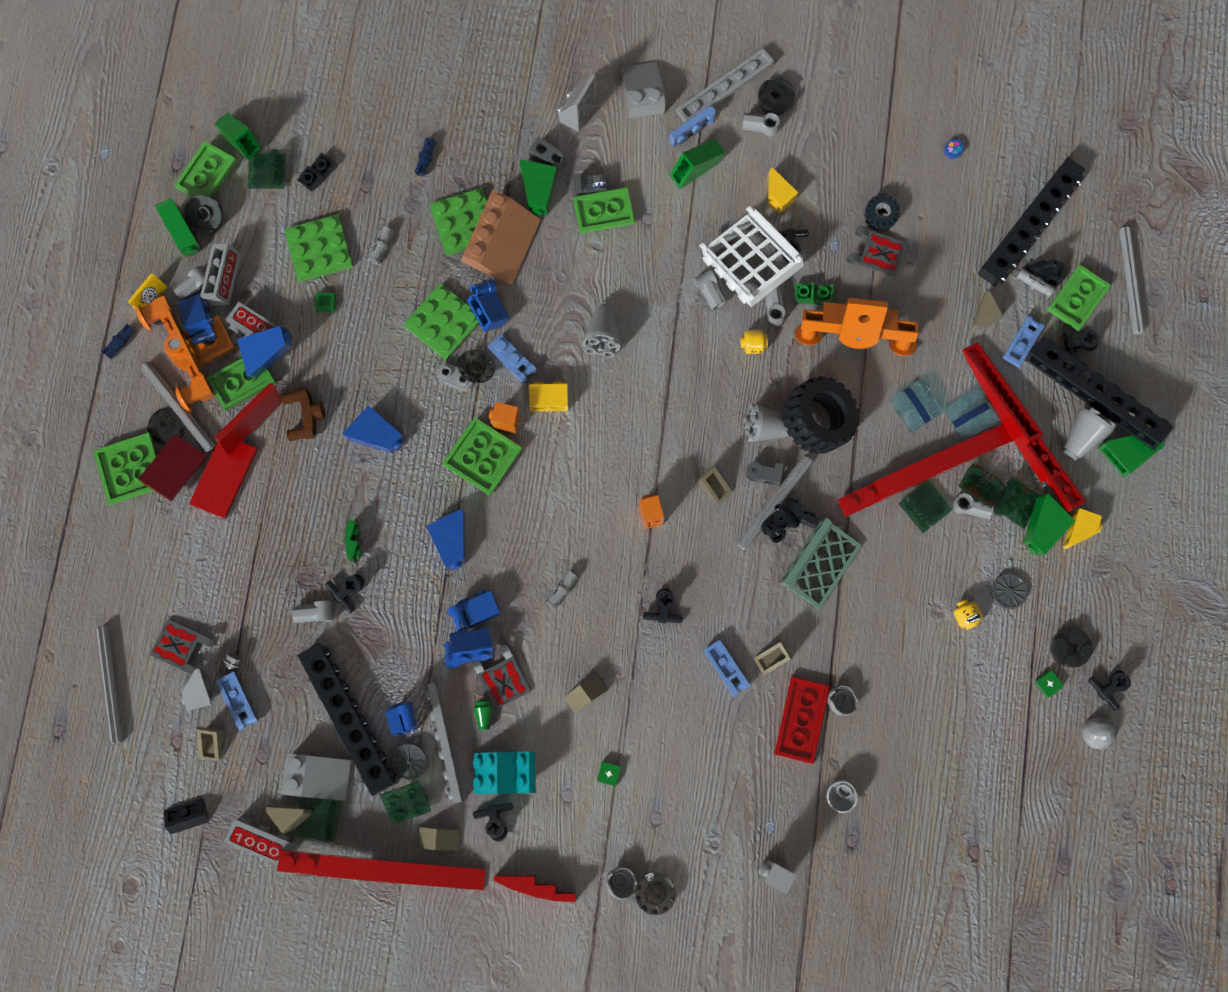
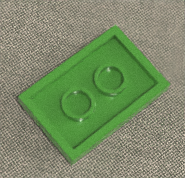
M204 141L174 184V187L192 198L198 195L213 197L237 160Z
M628 187L573 197L580 234L635 224Z
M1079 264L1047 311L1079 331L1111 285Z
M242 358L206 378L225 411L260 393L269 383L276 384L268 368L256 378L247 376Z

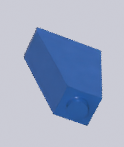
M282 326L237 339L247 376L253 378L261 375L292 347V335L287 328Z
M369 405L342 433L349 441L393 453L395 450L398 451L404 445L403 441L405 440L400 432Z
M462 509L426 526L447 570L452 569V571H455L463 566L462 563L466 562L465 515Z

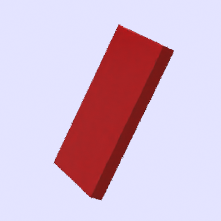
M269 383L214 437L227 455L282 403L281 397L272 383Z
M241 442L227 455L217 443L189 505L226 519L258 449Z
M791 676L774 755L814 764L830 685Z

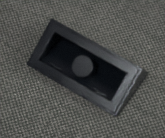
M200 798L164 810L166 830L170 834H174L208 823L209 817L204 799Z

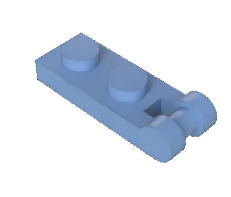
M711 106L706 107L672 131L669 142L673 147L684 143L691 134L698 133L705 124H713L715 109Z
M1031 315L1027 316L1002 357L1018 368L1023 363L1045 326V323L1037 322ZM1031 326V327L1034 328L1035 330L1032 331V330H1030L1028 327Z
M502 334L487 346L523 384L531 374L534 375L538 371ZM524 366L526 369L520 372L519 369Z
M720 640L703 650L733 697L739 695L738 692L742 689L746 690L750 687L747 679ZM737 677L739 682L733 685L731 680Z
M236 672L216 680L233 720L240 731L251 723L259 722ZM246 711L247 717L242 719L240 714Z

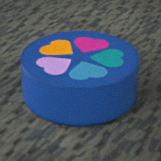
M957 139L949 140L944 147V153L950 159L959 158L964 150L962 142Z

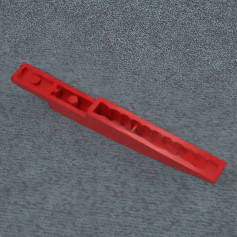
M977 342L964 348L962 352L981 388L1012 440L1041 483L1046 481L1068 512L1084 504L1086 500L1041 439L1044 433L980 344Z
M1002 424L878 479L868 486L839 498L837 502L845 518L900 492L920 485L1002 447L1013 440Z
M280 850L277 872L471 890H484L486 869L289 850Z

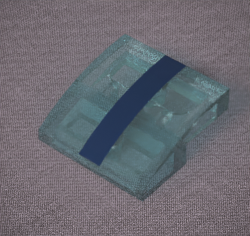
M923 379L917 380L889 398L897 414L902 416L910 432L917 430L944 412Z
M978 389L944 409L963 441L972 438L999 422Z

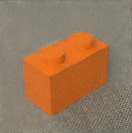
M495 402L494 408L491 407L489 412L490 423L493 425L494 430L517 435L521 418L519 408Z
M648 494L642 496V499L639 500L638 508L644 530L663 525L664 515L658 495Z

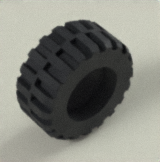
M825 376L810 378L794 388L787 395V399L783 403L785 409L782 410V417H785L783 424L788 429L787 434L789 437L792 436L793 442L796 445L800 444L801 449L805 451L810 450L814 454L828 453L848 443L857 432L859 408H856V399H853L851 391L849 389L846 390L844 388L845 385L841 382L837 383L836 379L831 377L827 379ZM812 401L821 404L828 412L830 417L829 430L821 427L815 421L811 412Z

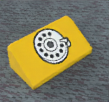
M151 273L131 296L128 303L134 309L138 305L143 308L151 304L153 300L161 297L166 291L167 286Z

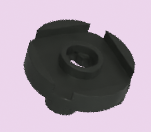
M777 77L762 83L758 92V105L764 111L781 116L792 107L795 93L789 81ZM779 93L780 99H774L772 94Z
M195 196L185 206V219L197 232H212L218 229L223 222L224 213L221 203L212 196ZM203 209H206V212H208L206 219H203V216L200 215Z
M1079 628L1060 630L1052 639V656L1057 663L1070 668L1080 667L1088 662L1094 652L1090 638ZM1069 642L1075 644V653L1067 650Z

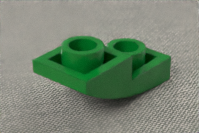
M795 283V303L823 305L824 302L834 303V284L814 285V283Z
M348 519L345 533L346 554L349 561L356 563V560L360 559L362 554L361 544L354 541L355 538L359 537L360 527L356 521Z

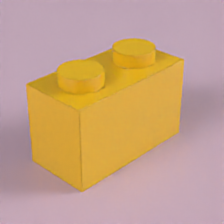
M554 381L552 384H545L544 382L529 384L530 412L568 411V385L562 381Z

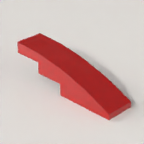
M495 875L493 877V881L532 897L576 903V892H556V884H536V875Z

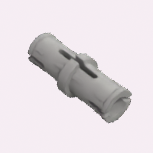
M382 226L377 240L373 243V250L368 257V261L379 265L384 251L388 249V242L394 232L391 228Z
M1024 268L1021 269L1016 279L1029 285L1030 289H1035L1048 298L1056 288L1043 281L1039 275L1035 276Z
M567 570L562 580L558 584L556 583L555 589L545 602L556 609L563 597L568 595V590L578 577Z

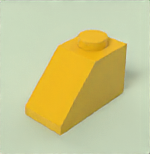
M772 167L768 174L767 202L773 211L781 214L796 201L798 192Z
M1081 508L1075 510L1072 514L1075 522L1068 529L1062 548L1067 549L1099 533L1102 528V516Z

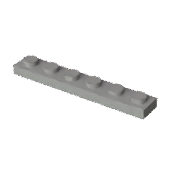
M763 48L678 107L676 113L684 123L706 107L716 106L771 67L774 64V60Z
M427 684L428 689L425 690L428 701H431L433 708L430 709V716L437 726L434 729L436 740H440L441 748L438 749L441 761L444 760L446 767L443 768V775L445 781L448 780L450 788H447L449 800H453L454 804L463 802L438 684Z

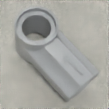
M745 113L742 130L762 132L769 137L774 136L779 130V117L774 113L766 115ZM772 123L775 126L770 127L767 124Z
M202 266L194 267L189 271L187 278L172 288L181 301L190 298L202 290L206 273Z
M711 270L693 279L698 292L703 294L711 310H717L726 304V300L717 286V279Z
M777 287L765 296L768 314L767 321L773 327L781 326L785 318L781 287ZM777 313L781 317L774 318L772 314Z
M963 493L953 500L952 508L958 514L965 513L989 520L993 513L994 503ZM960 499L966 502V508L959 505Z
M317 601L314 604L293 606V622L305 623L315 621L316 623L333 621L332 601Z

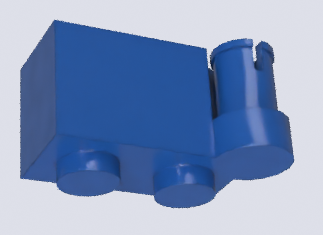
M491 278L483 280L482 283L472 284L470 291L471 293H476L471 294L467 299L484 332L503 327L510 318L496 293V283Z
M197 294L178 302L184 327L191 336L195 346L207 340L213 341L217 339V334L212 326L215 322L211 313L208 312L211 308L206 300H203Z
M480 591L475 594V598L470 600L469 598L462 599L457 602L458 604L447 609L449 616L453 618L457 631L463 630L461 623L464 629L468 630L501 615L491 591Z
M489 628L449 633L451 647L449 641L444 643L446 653L444 659L447 668H457L467 662L485 661L493 658Z
M412 702L406 704L397 703L389 706L390 710L385 711L392 735L400 736L417 730L418 726L413 714L414 706Z

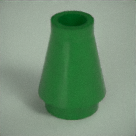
M491 700L475 701L473 709L479 730L491 729L490 723L493 708Z

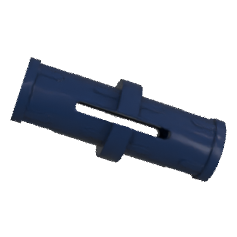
M425 138L423 149L418 155L419 160L414 171L415 174L420 175L421 172V176H426L429 162H432V153L437 143L434 139H431L430 142V138Z
M126 323L122 330L112 337L111 342L101 352L112 359L121 347L124 348L126 346L125 343L136 330Z

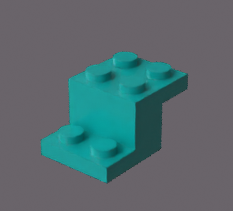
M536 752L474 753V794L536 793Z

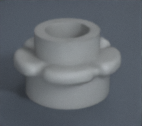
M227 652L226 656L222 657L223 665L229 669L241 666V657L234 653Z

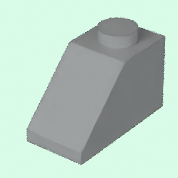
M203 661L197 664L180 694L181 702L183 705H186L187 711L209 706L214 700V694Z

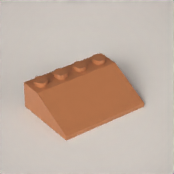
M492 189L460 262L512 286L541 219L510 197Z

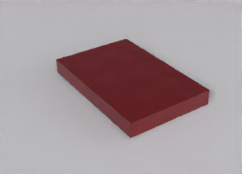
M174 434L138 480L172 502L205 461L207 455Z

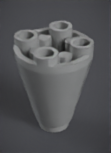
M602 302L595 309L583 338V346L587 354H598L611 358L620 349L621 341L613 306L610 303Z
M750 403L748 417H745L743 420V428L746 429V441L761 442L788 438V429L783 424L785 417H782V413L759 404Z
M1081 408L1068 436L1063 453L1074 461L1082 458L1112 434L1116 425L1108 419L1103 420L1100 418L1101 414L1093 408Z

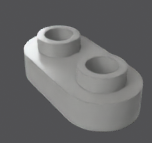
M447 363L440 365L437 369V377L442 383L461 391H467L472 388L474 383L473 377H471V374L469 376L465 370ZM449 370L448 375H443V372ZM462 377H465L467 379H471L472 382L466 380L465 382H460V379Z

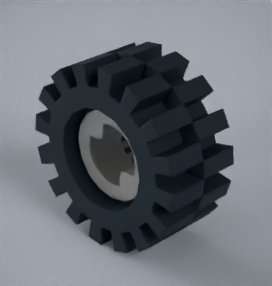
M878 194L876 198L873 196L865 208L866 223L870 222L869 227L875 226L874 230H878V228H881V231H884L885 228L887 230L890 229L891 226L895 225L899 217L900 206L899 204L896 205V199L891 200V195L889 198H886L887 194H883L882 197ZM881 209L886 210L887 214H883V216H881L878 214L877 210L880 211Z

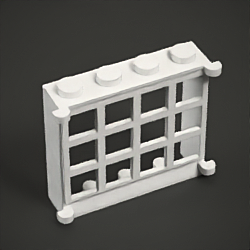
M748 206L746 210L749 213L709 245L706 246L704 243H701L699 246L702 248V259L704 262L714 268V272L720 279L724 278L727 281L726 284L731 291L735 290L738 293L739 299L744 304L747 303L750 307H753L804 266L803 256L755 208L752 209ZM753 224L755 228L745 235L743 231ZM760 231L767 239L756 247L749 238ZM739 235L741 239L731 246L729 242ZM746 242L753 250L742 258L735 249ZM771 242L779 251L768 259L760 250ZM726 246L727 250L717 257L715 253ZM732 253L739 261L728 269L721 260ZM757 253L765 262L754 270L746 261ZM782 254L790 263L779 270L772 261ZM743 264L750 271V274L740 281L732 272ZM768 265L776 274L765 282L758 272ZM754 276L762 285L751 293L743 284Z

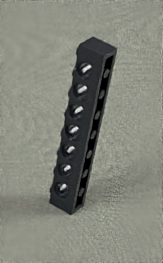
M1067 157L981 267L977 275L994 287L999 282L1003 284L1010 275L1007 271L1010 268L1014 270L1020 262L1018 259L1020 254L1025 255L1031 248L1028 245L1030 241L1033 240L1035 242L1042 233L1039 231L1041 227L1046 228L1052 220L1051 214L1053 212L1057 214L1063 206L1061 201L1063 199L1068 200L1074 192L1071 188L1074 185L1078 187L1085 178L1082 174L1086 169ZM1030 220L1034 221L1036 225L1031 224ZM1019 234L1024 235L1026 239H1022ZM1008 248H1012L1015 253H1011ZM997 262L1003 263L1004 267H1000Z
M1043 336L1029 352L1025 361L1153 451L1156 450L1173 429V426L1166 419L1160 418L1150 408L1137 402L1133 396L1124 393L1117 385L1111 384L1101 374L1088 368L1084 362L1075 359L1068 351L1062 350L1052 340Z
M318 643L298 654V658L371 796H377L396 785L395 779L397 777L392 768L388 769L385 763L387 758L382 750L379 751L375 745L378 743L375 735L369 733L366 728L368 726L366 718L358 713L359 705L354 697L351 698L348 691L350 689L345 680L341 681L338 675L341 673L336 663L332 664L329 658L332 655L328 647H323L322 644ZM320 661H324L325 668L319 672L317 664ZM333 678L334 686L328 689L326 681ZM341 695L344 702L341 706H336L335 699ZM347 713L353 715V720L349 724H346L344 721ZM357 730H360L362 732V739L356 742L353 735ZM369 748L372 751V755L366 760L363 757V751ZM375 766L381 768V774L378 777H374L372 774V769Z

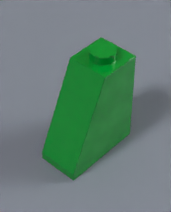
M228 112L214 124L219 133L247 160L261 149L250 129Z
M716 139L710 140L683 152L669 176L681 189L718 165L726 152Z
M520 159V169L529 211L535 215H547L557 178V167Z
M172 197L155 205L162 221L184 257L192 256L202 249L189 223H187L183 211Z
M1131 435L1107 441L1098 448L1119 473L1125 477L1161 450L1165 444L1162 441L1156 450L1153 451Z
M1041 494L1036 499L1023 542L1027 545L1030 553L1045 555L1075 520L1049 494Z

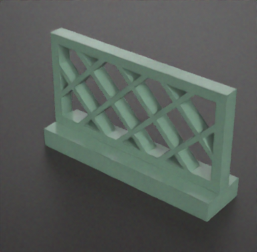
M823 518L819 521L779 583L784 587H788L817 609H821L862 545L833 525L832 521L828 518ZM830 530L837 533V542L829 543L827 535ZM844 542H850L855 546L851 553L844 554ZM839 543L841 555L831 557L829 545ZM826 546L828 557L818 559V548ZM841 557L843 566L841 569L834 570L832 559ZM828 559L830 571L821 572L819 561ZM815 562L817 573L808 575L806 566L808 563ZM831 573V584L823 586L821 575ZM818 575L820 587L810 589L808 577ZM805 578L806 590H799L794 586L798 579ZM820 589L822 598L817 603L812 599L811 591Z

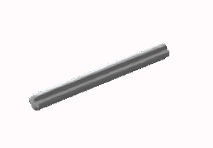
M1122 227L1119 233L1132 330L1134 335H1140L1144 333L1145 329L1132 233L1130 227Z
M150 362L143 363L141 370L206 452L213 450L215 447L214 442L192 414L181 406L176 394Z
M804 456L739 540L737 543L739 548L742 550L748 548L761 531L762 523L776 511L774 509L775 505L782 503L812 464L811 458Z
M102 626L96 630L110 740L112 744H118L123 742L110 634L109 628Z

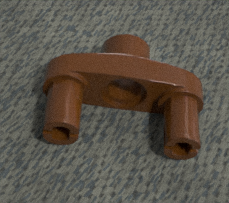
M306 387L298 388L297 391L282 393L281 400L284 405L300 402L304 423L301 428L287 430L288 440L294 441L304 438L309 440L315 438L317 420L326 417L323 403H313L311 394Z

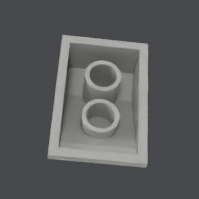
M652 62L621 67L628 118L664 114L665 98L657 63Z
M589 75L578 82L574 89H570L567 94V101L565 104H561L558 110L559 122L578 132L596 103L595 75Z
M287 753L281 795L346 801L352 760Z

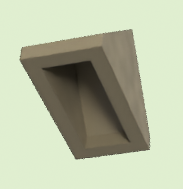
M986 291L982 296L970 331L975 332L991 325L1003 316L991 292Z
M715 466L708 469L698 480V485L718 505L732 493V490Z
M781 641L753 659L762 674L766 675L793 657L784 642Z
M594 675L578 685L564 698L575 714H577L608 690L599 677Z
M205 727L197 728L199 759L219 762L226 730Z
M266 807L267 814L282 833H292L312 814L313 810Z
M419 827L417 848L458 851L460 830Z

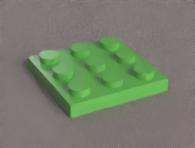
M482 188L429 204L446 257L465 251L487 202Z
M338 214L284 229L299 282L353 268Z
M439 283L403 325L448 361L476 329L479 322L469 305Z
M474 417L442 465L491 496L523 449Z
M148 432L93 450L109 505L153 492L152 489L138 480L157 456L151 433Z

